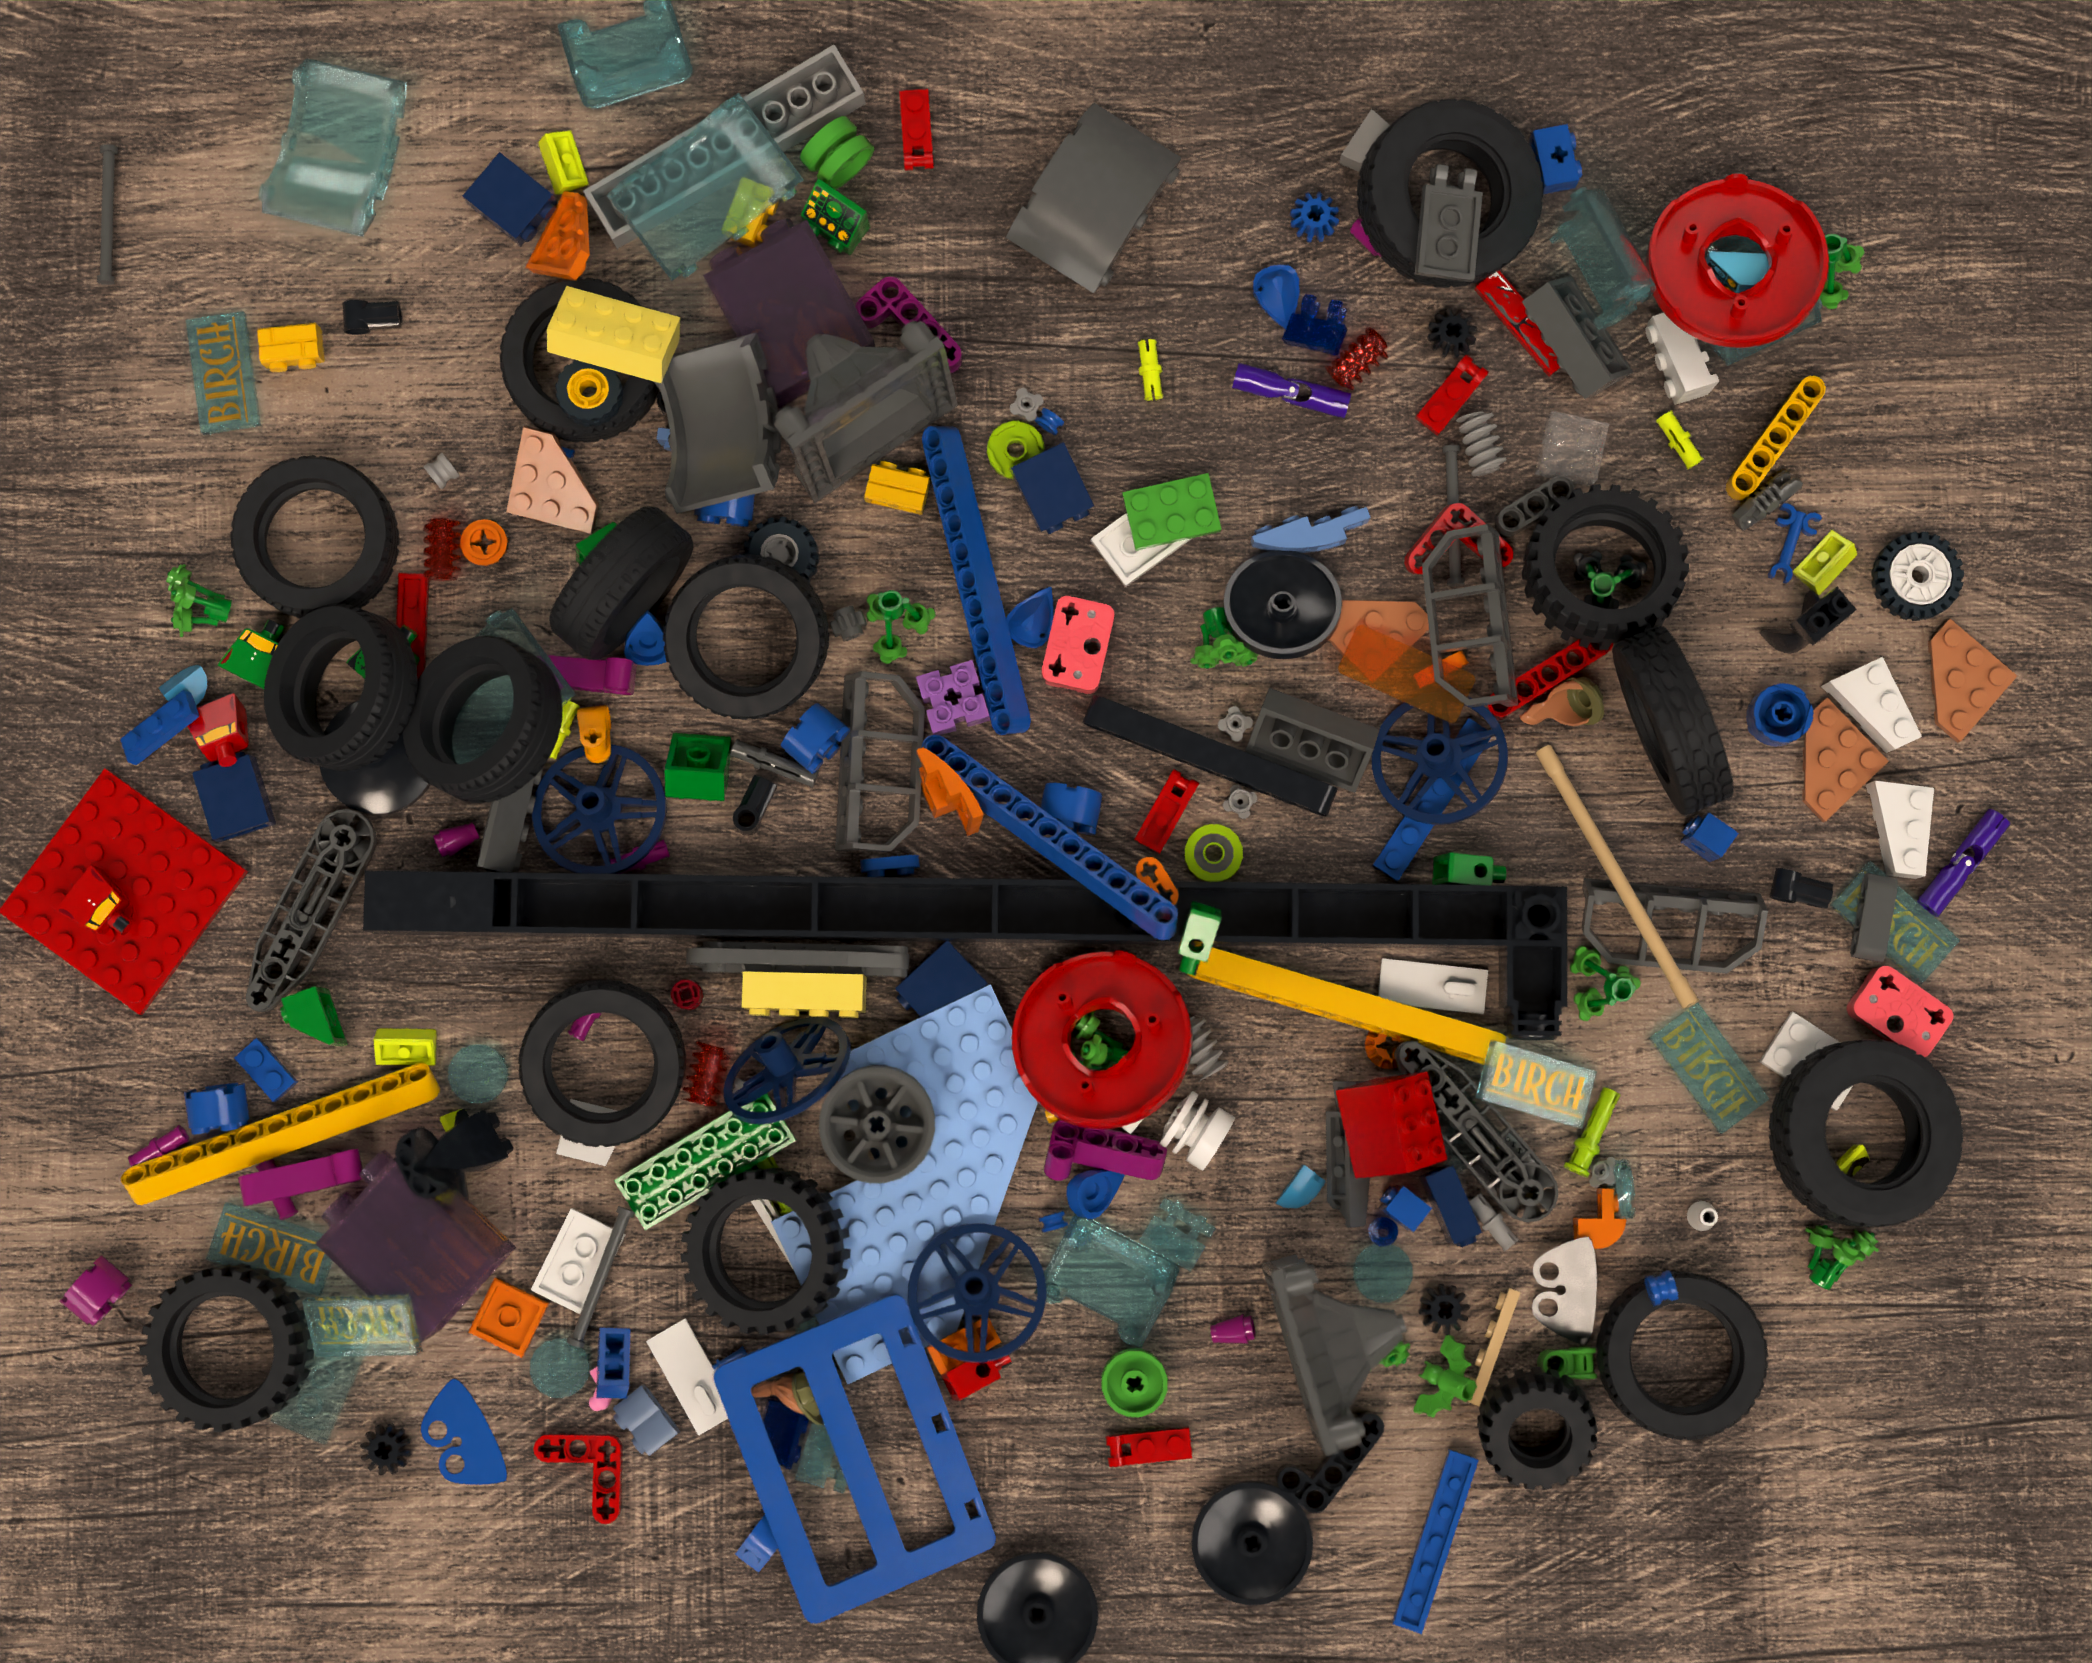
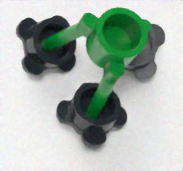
M1592 551L1591 554L1576 553L1573 556V562L1576 564L1574 577L1578 581L1592 579L1591 590L1593 593L1592 595H1586L1584 602L1599 608L1618 609L1619 601L1613 599L1611 595L1616 583L1621 582L1622 584L1629 585L1632 589H1636L1641 585L1640 579L1642 575L1648 570L1645 562H1637L1633 560L1631 555H1624L1621 557V564L1614 572L1613 577L1612 574L1603 572L1601 569L1600 561L1602 555L1599 551Z

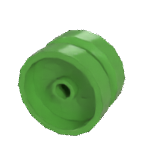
M841 116L825 125L811 138L801 152L800 161L810 172L818 171L817 179L822 180L833 189H838L850 181L867 164L873 155L874 146L865 136H856L857 127L847 116Z
M1126 1348L1116 1352L1106 1362L1102 1372L1101 1387L1107 1403L1116 1412L1127 1417H1143L1153 1413L1163 1403L1167 1393L1168 1378L1162 1363L1153 1353L1141 1348ZM1137 1376L1140 1379L1139 1385L1131 1387L1128 1383L1129 1378L1134 1379Z

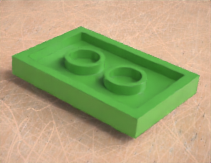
M1208 473L1122 492L1135 551L1218 533L1222 530Z

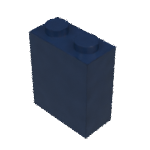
M500 152L462 196L471 208L520 247L525 241L530 242L538 231L537 227L543 220H548L552 216L557 204L551 192Z
M1064 442L1009 468L1039 532L1046 530L1049 535L1063 528L1062 522L1071 517L1075 522L1090 515L1088 509L1094 507V504Z
M245 752L235 754L237 762L232 766L222 767L217 761L201 765L199 771L192 773L212 840L220 843L276 825L257 759L249 754L246 755Z
M946 941L895 988L899 992L895 998L906 1010L912 1007L919 1014L916 1018L918 1019L988 986V983L953 945Z
M1444 1165L1419 1176L1447 1243L1464 1247L1476 1242V1235L1481 1234L1482 1231L1454 1166Z

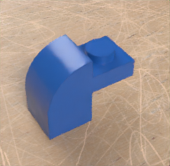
M765 1515L735 1553L737 1557L758 1573L778 1548Z

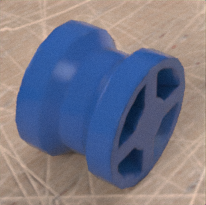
M1669 1270L1663 1271L1657 1277L1652 1275L1645 1277L1646 1289L1653 1306L1660 1305L1663 1300L1667 1299L1671 1301L1678 1300L1677 1287Z

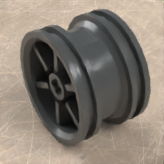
M869 1065L845 1075L828 1093L819 1116V1135L823 1149L830 1161L844 1174L855 1180L867 1183H887L898 1180L912 1172L927 1155L935 1133V1113L931 1099L924 1087L910 1074L899 1068L887 1065ZM878 1088H885L887 1091L886 1098L878 1099L875 1095ZM852 1099L859 1102V1108L856 1111H851L847 1107L848 1102ZM901 1107H910L911 1115L906 1118L902 1117L899 1112ZM878 1116L883 1117L885 1129L883 1131L878 1129L877 1132L870 1129L872 1123L869 1120L872 1117L875 1119ZM850 1129L855 1132L856 1136L853 1141H846L843 1135L846 1130ZM899 1136L906 1137L908 1141L907 1146L903 1148L898 1147L896 1139ZM871 1148H877L880 1152L876 1160L868 1157V1151Z

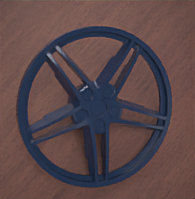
M1432 692L1419 695L1398 706L1381 725L1372 752L1373 775L1383 797L1400 814L1425 824L1444 825L1456 823L1480 812L1499 792L1508 768V747L1504 732L1497 719L1486 707L1478 706L1471 709L1486 720L1491 730L1481 733L1475 732L1456 739L1450 738L1447 701L1467 706L1450 692ZM1436 701H1441L1443 734L1435 733ZM1430 702L1427 736L1423 740L1387 735L1393 724L1403 714L1419 705ZM1493 736L1496 737L1494 741L1479 745L1463 753L1460 748ZM1388 742L1416 748L1417 752L1414 755L1383 746V743ZM1498 744L1499 760L1497 771L1491 785L1481 796L1474 786V782L1461 766L1460 761ZM1381 751L1418 763L1417 769L1405 786L1406 789L1399 800L1393 795L1384 780L1381 769ZM1458 773L1477 801L1472 803L1451 777ZM1423 775L1428 777L1429 779L1417 793L1414 800L1409 806H1406V801L1415 790ZM1439 777L1468 806L1447 814H1428L1413 809Z
M611 744L610 758L607 764L604 765L596 785L586 786L574 777L561 771L572 761L586 756L584 747L569 752L555 762L539 783L535 793L536 799L532 812L535 834L547 855L558 865L570 872L618 874L643 860L658 842L664 829L667 815V799L664 786L657 772L643 757L630 749ZM620 755L622 758L611 789L607 788L606 785ZM627 759L640 766L648 775L654 787L656 801L616 796ZM558 775L580 790L576 798L554 781L553 778ZM551 784L560 794L574 804L577 809L546 836L542 823V804L547 788ZM622 806L657 808L656 812L622 813ZM655 817L654 825L645 842L633 854L621 861L614 821L616 819ZM577 822H580V827L564 836V838L558 841L557 843L553 845L550 844L552 841L557 839L559 836H561L563 833L569 830L572 826H574ZM588 829H592L605 866L591 867L574 863L560 855L556 849ZM608 830L617 862L611 864L602 832Z
M807 1017L793 1020L767 1032L753 1042L739 1056L730 1069L723 1093L727 1107L736 1118L751 1124L778 1122L811 1107L833 1088L846 1069L851 1052L850 1040L846 1032L837 1022L823 1017ZM808 1026L804 1032H800L790 1045L782 1036V1034L788 1031ZM826 1028L837 1035L839 1041L838 1054L826 1055L825 1052L811 1053L820 1041ZM751 1056L765 1066L763 1071L744 1082V1087L733 1093L735 1078ZM829 1073L813 1091L795 1102L796 1079L798 1077ZM787 1086L788 1100L787 1106L785 1107L784 1087ZM773 1089L776 1110L751 1112L741 1108Z
M982 1223L966 1224L952 1228L932 1240L918 1256L911 1271L908 1284L910 1313L923 1338L940 1353L952 1359L969 1363L995 1361L1010 1355L1023 1346L1040 1324L1047 1299L1045 1275L1040 1261L1030 1246L1009 1230ZM969 1233H987L999 1236L1005 1240L990 1254L979 1269H975L962 1252L950 1241L951 1239ZM945 1243L966 1269L964 1273L958 1275L940 1248L942 1244ZM1009 1244H1014L1015 1246L996 1274L993 1275L989 1272V1269ZM1019 1249L1026 1256L1035 1273L1037 1301L1023 1297L1019 1293L998 1285V1281ZM936 1250L956 1285L918 1303L917 1287L921 1271L926 1261ZM1003 1296L1033 1307L1035 1310L1031 1313L998 1303L1000 1297ZM951 1297L955 1299L956 1304L920 1314V1309ZM963 1309L965 1311L968 1352L954 1349L941 1342L931 1333L923 1319ZM990 1309L1031 1318L1025 1329L1014 1340L998 1349L985 1352L988 1311ZM973 1316H981L980 1352L974 1353Z

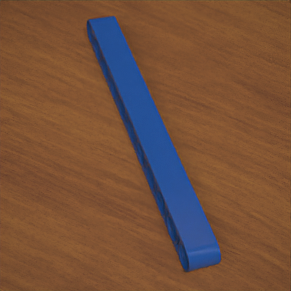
M929 426L923 432L922 444L991 724L994 731L999 735L1024 733L1030 727V713L959 430L953 426Z
M931 735L924 739L922 747L932 753H939L937 756L953 770L961 769V771L955 772L969 787L983 812L1153 937L1159 940H1167L1175 935L1178 912L1171 902L946 738L940 735ZM1022 818H1028V819H1030V820L1024 821V820H1020V819H1022ZM1043 835H1052V837H1044ZM1073 851L1075 854H1067L1066 852ZM1090 868H1096V869H1099V870H1097V871H1090V870H1088V869H1090ZM1113 885H1120V886H1122V887H1121V888H1114V887H1111V886H1113ZM1143 902L1145 905H1137L1135 903ZM1160 919H1166V920H1168L1169 922L1163 923V922H1160V921H1158V920H1160Z

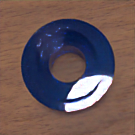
M1379 1217L1370 1223L1368 1235L1375 1245L1387 1247L1396 1241L1398 1227L1390 1218ZM1385 1229L1389 1234L1382 1237L1378 1234V1231Z

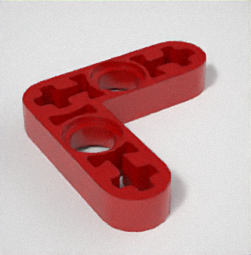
M1462 503L1447 505L1406 554L1404 560L1406 569L1412 574H1423L1422 566H1414L1416 564L1414 556H1422L1426 550L1431 552L1434 550L1435 546H1433L1430 540L1431 534L1434 531L1438 530L1445 535L1447 531L1486 525V523ZM1459 510L1461 513L1458 517L1464 523L1470 520L1472 523L1466 527L1459 521L1452 523L1451 519L1453 516L1450 512ZM1499 536L1500 549H1503L1501 555L1504 557L1502 566L1505 567L1513 559V550ZM1470 537L1459 538L1483 560V555L1480 556L1477 544ZM1426 554V556L1422 560L1423 563L1430 554Z
M545 1434L537 1439L533 1448L534 1454L542 1462L593 1463V1517L601 1524H610L615 1521L621 1512L623 1447L620 1439L610 1434ZM561 1439L566 1440L564 1444L565 1457H561L562 1450L552 1451L550 1456H546V1451L540 1448L541 1445L546 1444L547 1440H550L552 1446H561ZM574 1440H581L586 1445V1453L581 1457L574 1456L570 1451V1445ZM608 1440L611 1446L616 1447V1451L610 1454V1463L616 1461V1466L605 1465L600 1467L599 1461L603 1463L606 1461V1452L601 1451L600 1447L604 1446ZM603 1471H611L615 1475V1484L610 1488L602 1486L599 1481V1476ZM599 1492L605 1494L616 1493L615 1497H609V1507L614 1508L615 1511L610 1513L608 1518L604 1517V1512H599V1507L605 1504V1496L599 1497Z

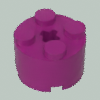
M102 1255L93 1262L95 1265L91 1270L86 1269L66 1291L65 1297L59 1301L85 1324H91L93 1327L111 1311L113 1307L109 1303L112 1302L114 1304L132 1287V1284L128 1282L129 1278Z

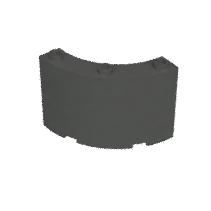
M1093 103L1078 120L1073 135L1069 133L1049 161L1032 189L1036 195H1032L1026 207L1022 206L1006 238L1092 293H1095L1101 285L1106 287L1112 279L1114 271L1111 268L1135 228L1140 230L1149 216L1146 212L1167 183L1172 185L1181 171L1177 166L1182 158L1096 103Z
M757 332L675 354L672 357L662 383L655 382L656 386L660 388L670 429L668 442L671 448V469L665 487V496L668 503L673 505L676 514L775 488L780 469L779 464L775 463V454L781 453V434L774 426L778 407L774 387L768 388L764 370L769 369Z

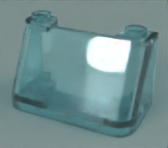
M645 0L643 3L644 16L590 32L586 22L579 19L557 24L570 72L584 106L591 109L601 108L684 82L691 76L693 72L692 65L671 0Z
M1074 1215L1044 1272L1047 1287L1046 1302L1050 1304L1060 1303L1065 1297H1068L1119 1323L1117 1332L1121 1340L1129 1345L1142 1348L1172 1292L1179 1274V1268L1172 1260L1092 1219Z

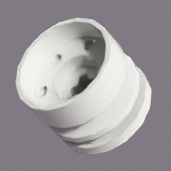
M1191 1091L1184 1100L1179 1102L1164 1126L1163 1137L1159 1144L1166 1148L1173 1137L1178 1139L1172 1152L1176 1154L1184 1145L1189 1146L1190 1149L1186 1161L1203 1171L1227 1135L1235 1117L1220 1107L1208 1117L1204 1113L1209 1101L1204 1099L1198 1109L1194 1108L1193 1104L1199 1094Z

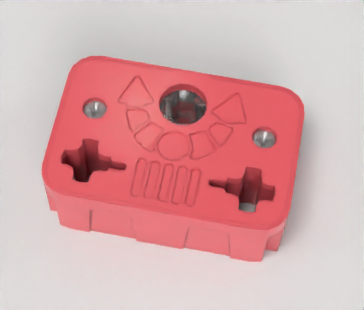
M1063 596L1058 600L1042 666V678L1045 679L1047 685L1071 689L1085 694H1092L1097 691L1114 622V610L1111 606L1072 596ZM1069 607L1074 608V613L1078 616L1073 615L1069 625H1067L1066 614L1063 611L1067 612ZM1091 642H1095L1096 647L1100 651H1095L1094 655L1088 654V649L1084 648V646H1089ZM1059 658H1061V670L1065 671V673L1060 672L1058 677L1053 676V671L1049 668H1055Z
M1881 966L1873 968L1864 979L1865 981L1856 994L1848 1002V1015L1866 1026L1881 1039L1895 1042L1898 1046L1904 1045L1916 1051L1917 1055L1921 1054L1923 1057H1927L1952 1023V1010L1892 967ZM1886 977L1885 984L1888 988L1881 989L1882 982L1879 978ZM1930 1012H1935L1934 1018L1937 1020V1022L1930 1023L1932 1019L1931 1016L1928 1015ZM1894 1019L1896 1029L1889 1030L1887 1020Z

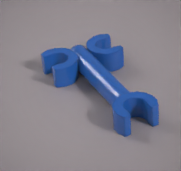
M1783 503L1779 509L1786 511L1789 518L1787 520L1777 518L1775 524L1780 527L1790 525L1779 561L1770 568L1768 578H1774L1776 571L1782 570L1785 574L1783 583L1786 584L1793 576L1789 565L1800 532L1802 531L1807 536L1816 535L1817 530L1811 529L1808 526V521L1819 522L1822 516L1818 513L1806 515L1803 512L1796 511L1795 507L1791 504Z

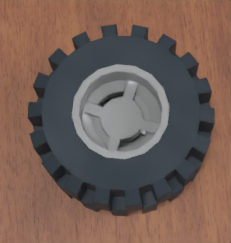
M772 517L767 519L768 522L764 524L762 522L757 524V529L754 532L750 531L748 534L749 540L744 543L745 554L743 555H762L765 558L770 557L779 560L782 564H787L798 571L799 575L805 577L809 583L811 582V576H815L817 572L816 566L819 564V550L813 536L804 525L802 526L794 519L788 520L786 517H780L775 520Z

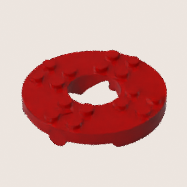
M1731 174L1724 179L1704 183L1671 201L1663 210L1654 226L1646 254V271L1649 286L1657 304L1665 315L1680 329L1699 340L1713 345L1733 348L1767 344L1782 338L1797 328L1814 309L1823 291L1829 267L1825 235L1809 207L1804 202L1795 200L1784 191L1760 181L1750 180L1744 174ZM1731 235L1748 237L1758 243L1766 253L1769 264L1768 272L1752 288L1735 293L1725 288L1715 277L1712 268L1708 266L1705 260V251L1711 243L1721 237Z
M1120 950L1082 954L1049 967L1031 984L1024 994L1015 1014L1012 1028V1051L1015 1065L1032 1097L1055 1117L1067 1123L1090 1129H1111L1127 1126L1157 1111L1171 1098L1180 1086L1190 1063L1193 1046L1190 1016L1186 1004L1175 985L1165 974L1150 963L1137 958L1131 953ZM1098 1009H1109L1119 1012L1133 1025L1136 1034L1133 1047L1116 1065L1107 1070L1092 1071L1080 1064L1070 1047L1071 1033L1076 1023L1087 1013Z

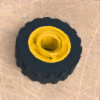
M574 360L570 365L567 364L563 372H560L558 375V382L555 386L557 391L555 393L556 398L568 419L571 418L574 423L578 425L583 424L586 427H590V425H595L596 427L600 426L601 423L609 422L610 418L616 416L619 412L618 409L623 403V389L616 371ZM588 387L597 389L596 393L591 397H584L582 395L583 391Z

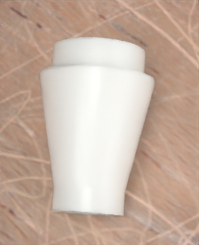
M1698 1201L1688 1209L1687 1220L1694 1229L1706 1231L1717 1222L1718 1214L1710 1203ZM1705 1212L1709 1213V1219L1706 1222L1703 1219Z

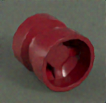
M691 980L677 982L671 991L673 1003L685 1010L696 1009L704 998L701 986Z

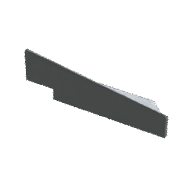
M1333 1081L1337 1111H1326L1327 1202L1333 1209H1338L1346 1219L1345 1226L1347 1228L1364 1227L1366 1225L1370 1177L1355 1179L1335 1090L1365 1081Z

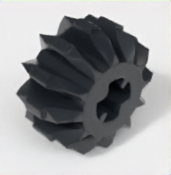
M1448 308L1445 311V317L1437 313L1434 317L1436 322L1429 323L1428 329L1432 333L1428 334L1427 340L1431 342L1437 341L1433 345L1432 350L1437 351L1442 348L1441 356L1443 358H1446L1449 351H1451L1454 359L1459 357L1460 351L1467 354L1470 351L1469 345H1474L1476 342V338L1472 334L1476 333L1477 327L1473 325L1468 326L1472 321L1471 316H1467L1465 319L1461 318L1463 314L1462 309H1459L1456 315L1453 316L1452 310ZM1448 331H1457L1456 336H1447Z
M1438 1284V1294L1429 1287L1427 1292L1432 1298L1429 1300L1421 1297L1420 1302L1428 1306L1427 1308L1418 1309L1420 1315L1429 1314L1422 1321L1423 1325L1428 1326L1434 1322L1432 1332L1435 1334L1438 1333L1441 1325L1445 1335H1450V1325L1456 1331H1460L1461 1326L1457 1322L1458 1318L1464 1322H1467L1469 1319L1461 1314V1311L1469 1310L1470 1305L1459 1304V1302L1465 1299L1466 1295L1459 1293L1454 1297L1456 1293V1286L1451 1285L1446 1293L1444 1284ZM1441 1302L1446 1305L1448 1302L1450 1303V1307L1447 1309L1450 1313L1448 1316L1438 1315L1437 1312L1440 1311L1439 1304Z
M393 1423L388 1424L386 1430L379 1424L375 1426V1433L369 1431L365 1434L370 1442L361 1443L360 1448L368 1450V1453L361 1456L362 1461L371 1459L372 1462L368 1465L370 1471L379 1465V1475H385L387 1469L393 1475L398 1472V1466L404 1468L408 1465L403 1456L412 1455L413 1451L405 1448V1445L410 1444L412 1440L411 1438L402 1440L401 1437L405 1433L404 1428L394 1433L395 1426ZM390 1444L392 1451L383 1454L381 1448Z

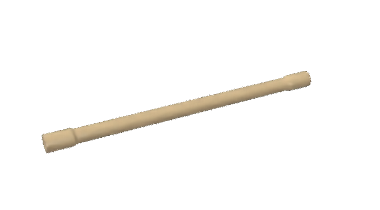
M1547 745L1536 752L1538 759L1548 776L1552 778L1664 972L1683 1010L1699 1002L1687 979L1680 972L1565 773L1564 766L1553 747Z

